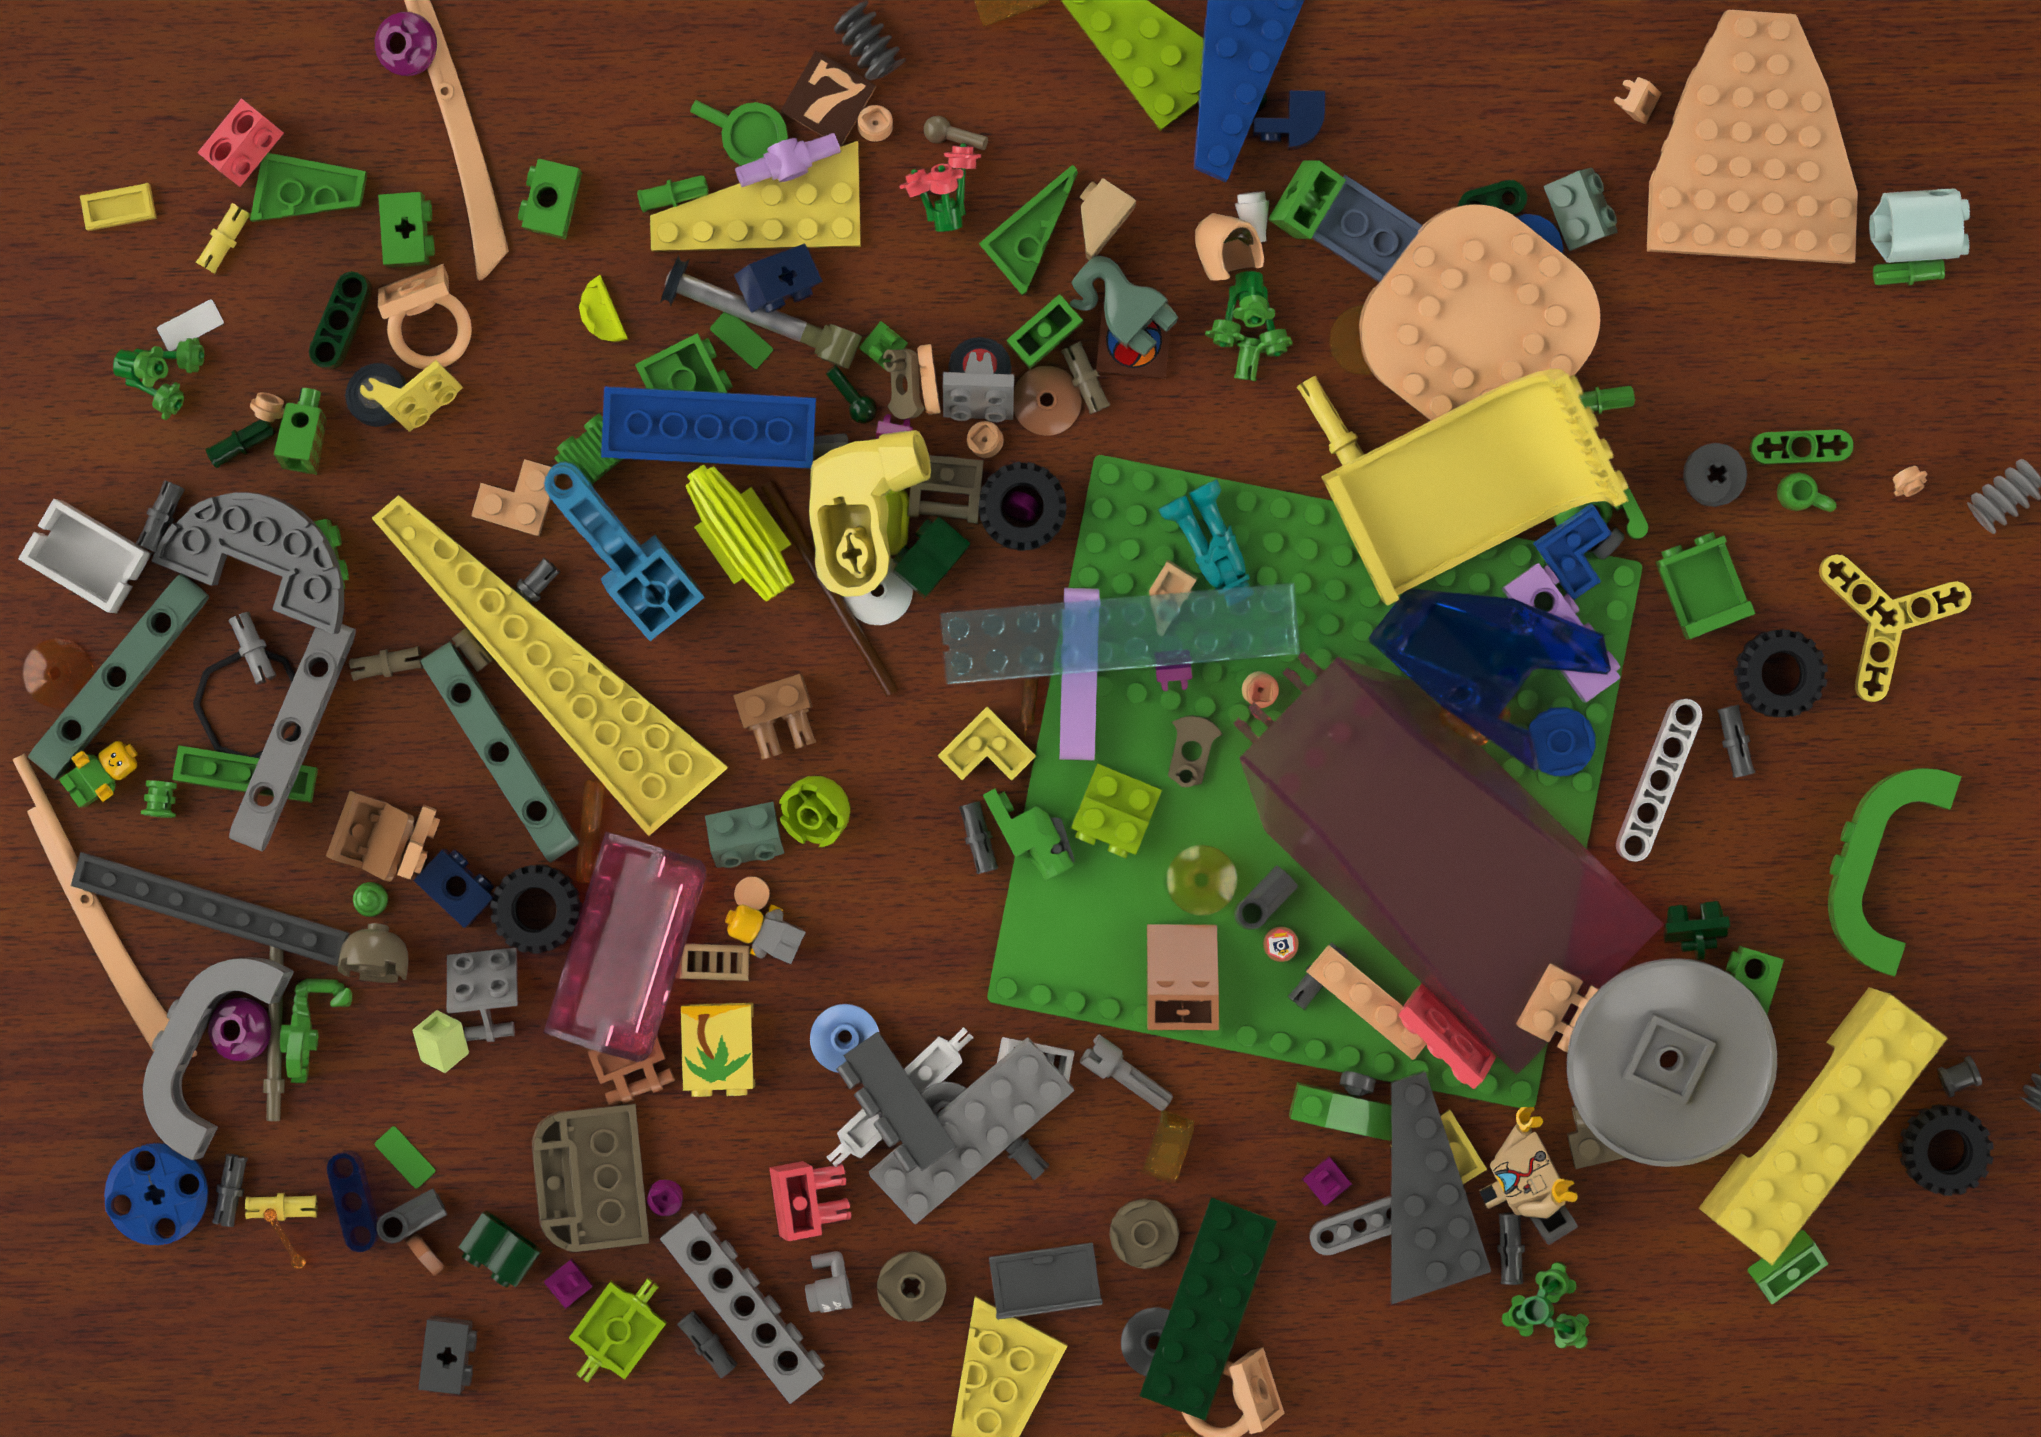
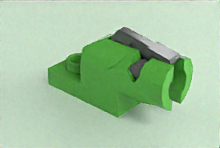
M995 788L983 794L1014 856L1017 857L1029 851L1030 856H1028V859L1039 870L1045 881L1074 866L1075 859L1060 818L1049 817L1048 813L1036 806L1011 819L1009 812L1013 811L1014 808L1005 791L998 794Z

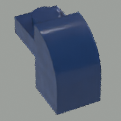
M1290 90L1288 95V118H1254L1253 136H1260V141L1266 143L1281 142V137H1288L1287 151L1305 147L1315 139L1323 124L1325 116V91Z

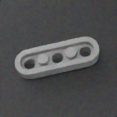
M1391 1196L1316 1222L1309 1234L1310 1243L1314 1250L1322 1255H1333L1390 1235L1391 1219L1386 1216V1212L1391 1207ZM1364 1219L1366 1221L1365 1229L1362 1231L1355 1230L1353 1228L1355 1220ZM1325 1230L1333 1233V1239L1327 1243L1320 1239L1321 1233Z

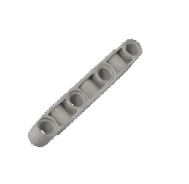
M342 624L339 634H331L315 627L233 821L229 839L259 851H264L267 847L348 656L356 629ZM320 661L327 662L328 671L322 677L312 676L311 670L315 663ZM294 725L301 727V735L296 741L289 742L285 740L284 734L287 728ZM272 790L274 793L272 803L264 807L259 806L257 797L260 792Z

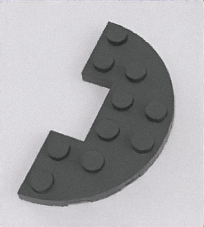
M235 492L208 498L189 508V511L177 523H173L156 548L157 551L154 553L151 562L211 586L218 585L227 555L282 576L272 610L331 634H339L344 613V586L336 555L328 539L313 520L301 510L280 498L255 492Z

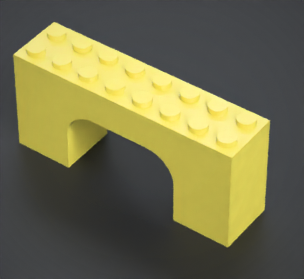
M1868 987L1826 1042L1834 1048V1052L1813 1084L1772 1137L1756 1154L1748 1158L1740 1153L1700 1205L1699 1209L1773 1265L1943 1045L1947 1037L1891 994Z

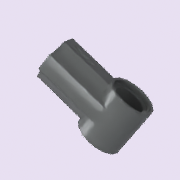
M1276 865L1237 904L1234 910L1235 921L1244 929L1250 930L1261 927L1270 915L1295 891L1298 885L1284 870ZM1249 903L1256 905L1260 910V918L1254 924L1246 922L1242 917V909Z
M432 1188L381 1216L377 1222V1232L379 1237L387 1243L400 1242L411 1234L448 1215L439 1195ZM396 1217L402 1222L403 1231L399 1236H391L386 1232L385 1223L388 1218Z

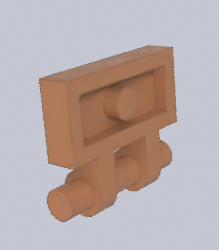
M654 1026L588 1051L599 1083L602 1084L614 1080L617 1089L605 1093L609 1106L620 1102L627 1104L634 1101L635 1096L651 1090L653 1093L663 1090V1085L675 1081L671 1068L657 1072L654 1063L666 1059ZM643 1068L646 1078L628 1084L625 1074Z

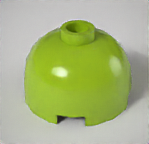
M807 776L796 781L779 800L783 813L780 817L782 825L788 834L802 844L806 841L820 844L819 847L833 844L849 822L850 803L848 796L841 786L824 776Z

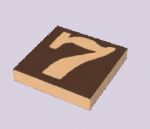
M815 50L783 105L781 113L821 136L834 133L839 146L842 147L858 120L860 112L865 108L876 89V85Z

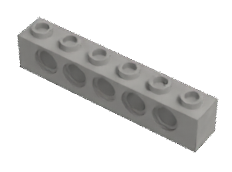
M695 1209L663 1234L660 1240L785 1399L791 1404L823 1379L825 1373L822 1368L825 1367V1364L813 1349L808 1352L800 1343L803 1336L792 1322L786 1325L778 1315L782 1310L771 1295L764 1297L756 1286L760 1282L755 1274L748 1267L743 1270L737 1263L735 1258L738 1257V1254L727 1240L721 1242L713 1232L717 1227L705 1212L700 1215ZM699 1240L706 1241L711 1247V1255L707 1258L697 1257L693 1252V1243ZM719 1268L728 1269L733 1275V1282L726 1286L718 1284L714 1278L715 1271ZM744 1295L751 1297L755 1303V1309L749 1313L739 1311L736 1306V1299ZM763 1323L773 1325L776 1329V1337L772 1340L762 1339L757 1332L758 1326ZM783 1351L794 1352L798 1357V1364L792 1368L784 1367L779 1361L780 1353Z

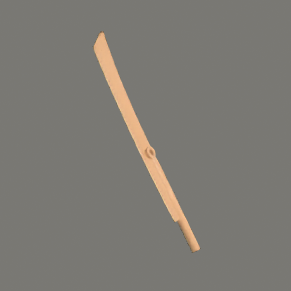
M404 0L407 11L424 17L432 25L436 34V55L427 70L445 122L462 184L472 235L477 279L483 280L509 251L491 180L469 107L430 0Z
M20 755L14 758L13 762L36 807L27 811L34 829L91 945L132 1018L152 1049L155 1037L161 1030H165L170 1019L167 1018L166 1011L126 951L96 893L70 886L78 858L26 755ZM196 1050L194 1051L192 1057H195L197 1055Z

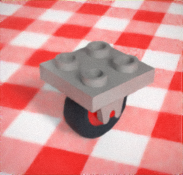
M978 337L970 338L960 343L951 354L948 364L949 372L943 373V417H949L957 421H966L970 418L986 419L991 422L1013 420L1014 375H1011L1009 354L1001 344L993 339Z

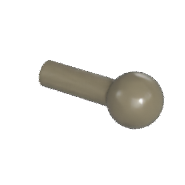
M932 116L924 124V135L932 143L939 144L950 140L960 144L965 143L967 146L985 150L987 147V136L952 127L949 121L942 116Z

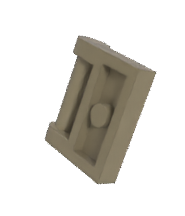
M929 455L931 464L930 478L927 481L911 486L908 517L919 518V514L967 519V523L978 524L984 460ZM921 490L970 495L969 505L921 501Z

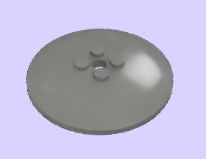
M1673 958L1649 961L1627 969L1612 978L1592 996L1583 1008L1573 1028L1567 1052L1568 1085L1572 1100L1584 1123L1601 1142L1616 1153L1639 1163L1653 1166L1672 1167L1695 1164L1719 1155L1732 1147L1751 1130L1762 1115L1772 1094L1777 1072L1776 1040L1771 1023L1760 1002L1750 990L1729 973L1710 964L1691 959ZM1673 1050L1677 1052V1062L1672 1067L1665 1068L1660 1065V1057L1665 1051Z

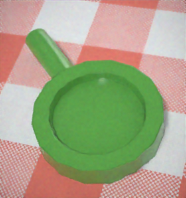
M695 100L690 110L691 113L723 128L721 133L723 147L730 159L739 166L763 158V154L768 153V147L788 139L787 126L780 113L769 105L758 102L747 103L739 106L730 115H727Z

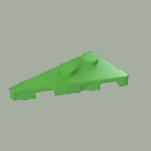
M1073 165L979 243L980 247L1022 296L1026 294L1077 177L1078 171Z

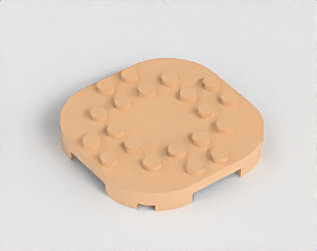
M1475 204L1452 207L1429 219L1417 231L1418 234L1376 288L1374 287L1369 293L1361 311L1359 320L1361 350L1368 367L1381 383L1430 421L1497 387L1539 371L1560 369L1568 373L1569 377L1575 375L1590 356L1600 329L1598 298L1593 285L1585 273L1514 215L1496 207Z

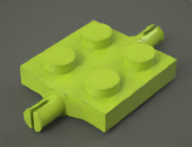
M649 1278L646 1279L636 1295L626 1292L613 1281H610L570 1335L569 1339L581 1347L588 1357L585 1364L576 1373L581 1378L587 1369L591 1368L583 1379L585 1382L589 1383V1380L600 1366L612 1370L625 1380L666 1325L667 1321L653 1312L647 1304L651 1296L659 1288L654 1283L649 1291L645 1293L652 1283V1280Z

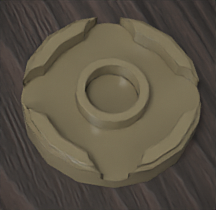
M1147 1198L1129 1201L1119 1208L1112 1219L1109 1233L1112 1248L1118 1257L1125 1263L1142 1269L1157 1267L1170 1259L1179 1239L1177 1220L1170 1209L1157 1200Z

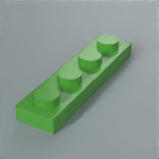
M178 745L172 780L246 793L260 758ZM301 765L288 796L289 800L312 803L318 768ZM263 790L259 794L274 797L272 790Z

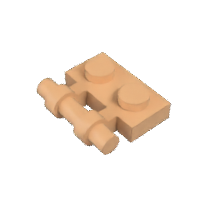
M1550 963L1516 1025L1548 1043L1555 1031L1562 1033L1563 1036L1557 1047L1568 1052V1045L1575 1023L1583 1008L1599 989L1591 985L1585 997L1577 992L1583 981ZM1572 1003L1579 1008L1570 1024L1562 1021Z

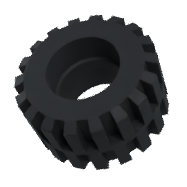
M1014 462L999 468L998 471L994 474L992 473L980 492L979 513L982 524L991 538L1006 548L1017 551L1040 548V546L1050 542L1062 528L1066 516L1064 490L1059 480L1049 470L1035 463ZM1017 486H1029L1035 489L1043 500L1044 509L1042 516L1035 524L1028 527L1012 525L1005 519L1002 512L1004 496L1009 490Z
M1782 629L1761 633L1755 636V639L1752 641H1748L1743 647L1745 648L1743 652L1738 654L1736 659L1738 665L1737 668H1734V676L1737 675L1736 688L1743 695L1741 697L1742 700L1752 706L1751 709L1765 714V716L1793 717L1800 715L1801 712L1808 711L1813 707L1812 704L1823 695L1821 693L1822 688L1826 687L1828 679H1825V672H1828L1827 664H1824L1822 660L1825 657L1823 652L1815 647L1816 643L1812 639H1807L1800 632ZM1775 653H1786L1792 656L1800 670L1797 686L1791 692L1783 695L1770 692L1762 680L1763 664L1769 656Z
M541 864L522 867L503 878L502 883L496 887L494 900H491L490 908H493L491 919L492 923L495 922L497 926L496 932L499 937L503 936L506 940L505 943L510 947L514 946L521 952L542 953L561 946L575 933V929L581 920L580 910H582V902L579 900L578 895L580 893L578 888H575L572 884L573 880L569 876L562 874L561 870ZM528 889H544L555 900L557 907L556 917L544 929H530L518 917V899Z
M1940 1104L1932 1105L1931 1109L1923 1108L1918 1111L1920 1115L1916 1118L1912 1116L1907 1121L1910 1124L1907 1130L1902 1129L1900 1135L1903 1136V1142L1899 1143L1898 1150L1902 1152L1900 1161L1906 1167V1173L1918 1185L1936 1194L1941 1193L1945 1196H1952V1193H1958L1959 1195L1967 1193V1188L1972 1187L1974 1189L1979 1185L1978 1180L1981 1176L1986 1178L1989 1173L1986 1167L1988 1164L1992 1165L1994 1158L1990 1156V1150H1993L1994 1147L1993 1142L1988 1138L1990 1133L1981 1124L1982 1121L1956 1106H1942ZM1954 1130L1963 1139V1156L1959 1163L1950 1169H1936L1928 1159V1145L1931 1139L1940 1131Z

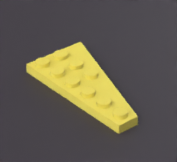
M975 1295L951 1437H1020L1062 1358L1067 1344L1017 1317L997 1320L996 1306Z

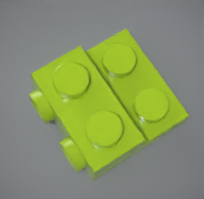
M1097 763L1071 826V829L1077 831L1075 838L1092 845L1095 844L1096 839L1110 845L1107 851L1126 859L1129 852L1136 855L1162 790Z

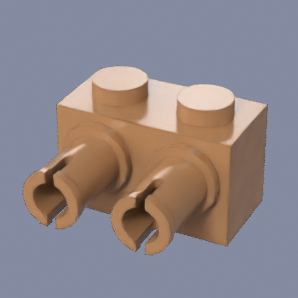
M802 674L733 695L743 728H749V731L753 730L761 760L771 757L767 743L770 744L773 756L783 753L773 723H776L775 719L781 717L783 720H787L795 749L804 747L801 732H803L807 745L816 743L806 714L809 712V708L813 706Z

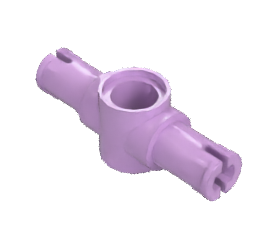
M834 133L807 142L803 140L798 142L797 138H791L768 147V153L763 154V158L735 168V172L741 187L768 178H772V180L778 179L779 182H786L808 173V168L812 167L813 162L840 153L841 150Z

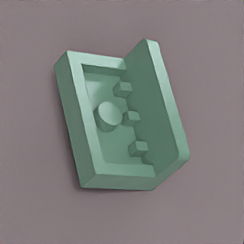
M1593 168L1579 170L1543 186L1569 251L1618 232L1616 228V215L1613 209L1606 203L1603 195V182L1600 176L1594 172Z
M773 802L705 816L710 851L717 868H732L753 860L766 861L784 854Z

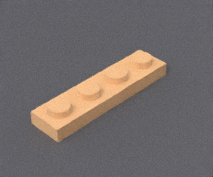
M1330 945L1324 949L1306 971L1412 1060L1427 1045L1418 1034H1413L1404 1027L1402 1019L1398 1016L1403 1006Z

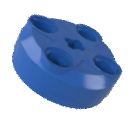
M149 1143L136 1147L124 1154L115 1163L108 1175L104 1194L105 1210L116 1228L131 1240L147 1245L172 1243L190 1233L205 1213L209 1193L205 1173L197 1160H190L174 1151L165 1143ZM142 1151H149L155 1157V1165L151 1170H145L138 1164V1156ZM186 1174L195 1175L199 1180V1188L195 1193L186 1192L182 1187V1178ZM118 1195H125L131 1201V1210L127 1214L119 1213L114 1207V1201ZM162 1218H169L174 1222L176 1230L173 1236L166 1237L160 1234L158 1223Z

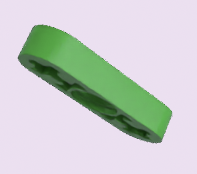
M1843 430L1765 432L1752 439L1749 452L1754 461L1763 465L1839 462L1851 455L1853 440ZM1815 436H1821L1820 443L1832 442L1834 436H1838L1839 442H1845V449L1839 450V456H1836L1832 449L1820 450L1822 457H1816L1818 441ZM1780 437H1786L1784 451L1787 458L1785 459L1781 458L1783 451L1769 453V458H1764V453L1757 450V446L1763 444L1764 439H1768L1769 445H1781ZM1797 437H1804L1811 444L1810 453L1806 457H1798L1792 451V443Z

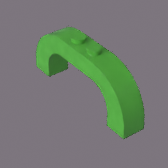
M1913 768L1895 772L1871 787L1858 804L1852 822L1846 821L1840 840L1845 843L1841 855L1836 854L1834 856L1829 874L1834 875L1828 895L1829 919L1834 934L1845 951L1868 968L1895 977L1906 943L1877 933L1866 921L1862 909L1863 893L1886 824L1890 816L1898 808L1911 802L1920 801L1942 809L1951 810L1962 776L1929 768Z

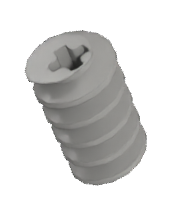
M2024 459L2016 461L2017 470L2011 467L2005 470L2006 479L1996 476L1994 478L1995 487L1989 484L1982 487L1984 496L1976 492L1971 495L1972 504L1967 502L1977 521L1992 534L1996 533L1993 524L1995 520L2004 526L2008 524L2004 515L2006 512L2014 517L2019 516L2015 505L2019 503L2026 509L2030 507L2027 496L2031 495L2036 500L2041 499L2038 490L2041 487V477Z

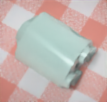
M1954 188L1883 193L1879 205L1870 216L1869 231L1871 241L1888 263L1959 258L1960 255H1968L1969 237L1967 233L1964 234V221L1969 220V202L1967 199H1961L1960 191Z

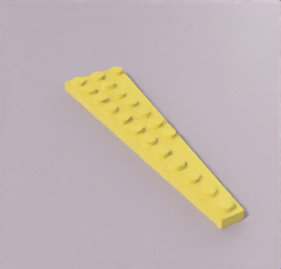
M400 495L372 517L375 523L648 836L728 768L726 764Z

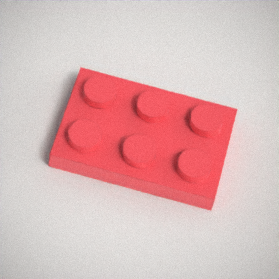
M1423 983L1412 992L1398 1014L1402 1019L1404 1027L1409 1032L1418 1034L1427 1043V1048L1432 1055L1438 1059H1443L1452 1068L1454 1076L1460 1082L1468 1084L1474 1090L1485 1079L1497 1056Z

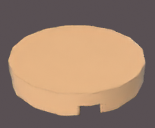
M931 344L920 345L917 350L926 413L928 415L939 414L940 403Z

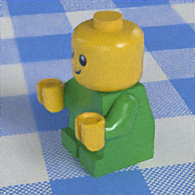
M115 741L99 753L98 758L93 754H86L84 751H80L71 758L77 767L59 780L79 808L89 806L98 798L104 802L113 795L116 787L115 781L123 779L136 769L137 761L135 756L138 754L132 745L128 744L126 746L121 741Z

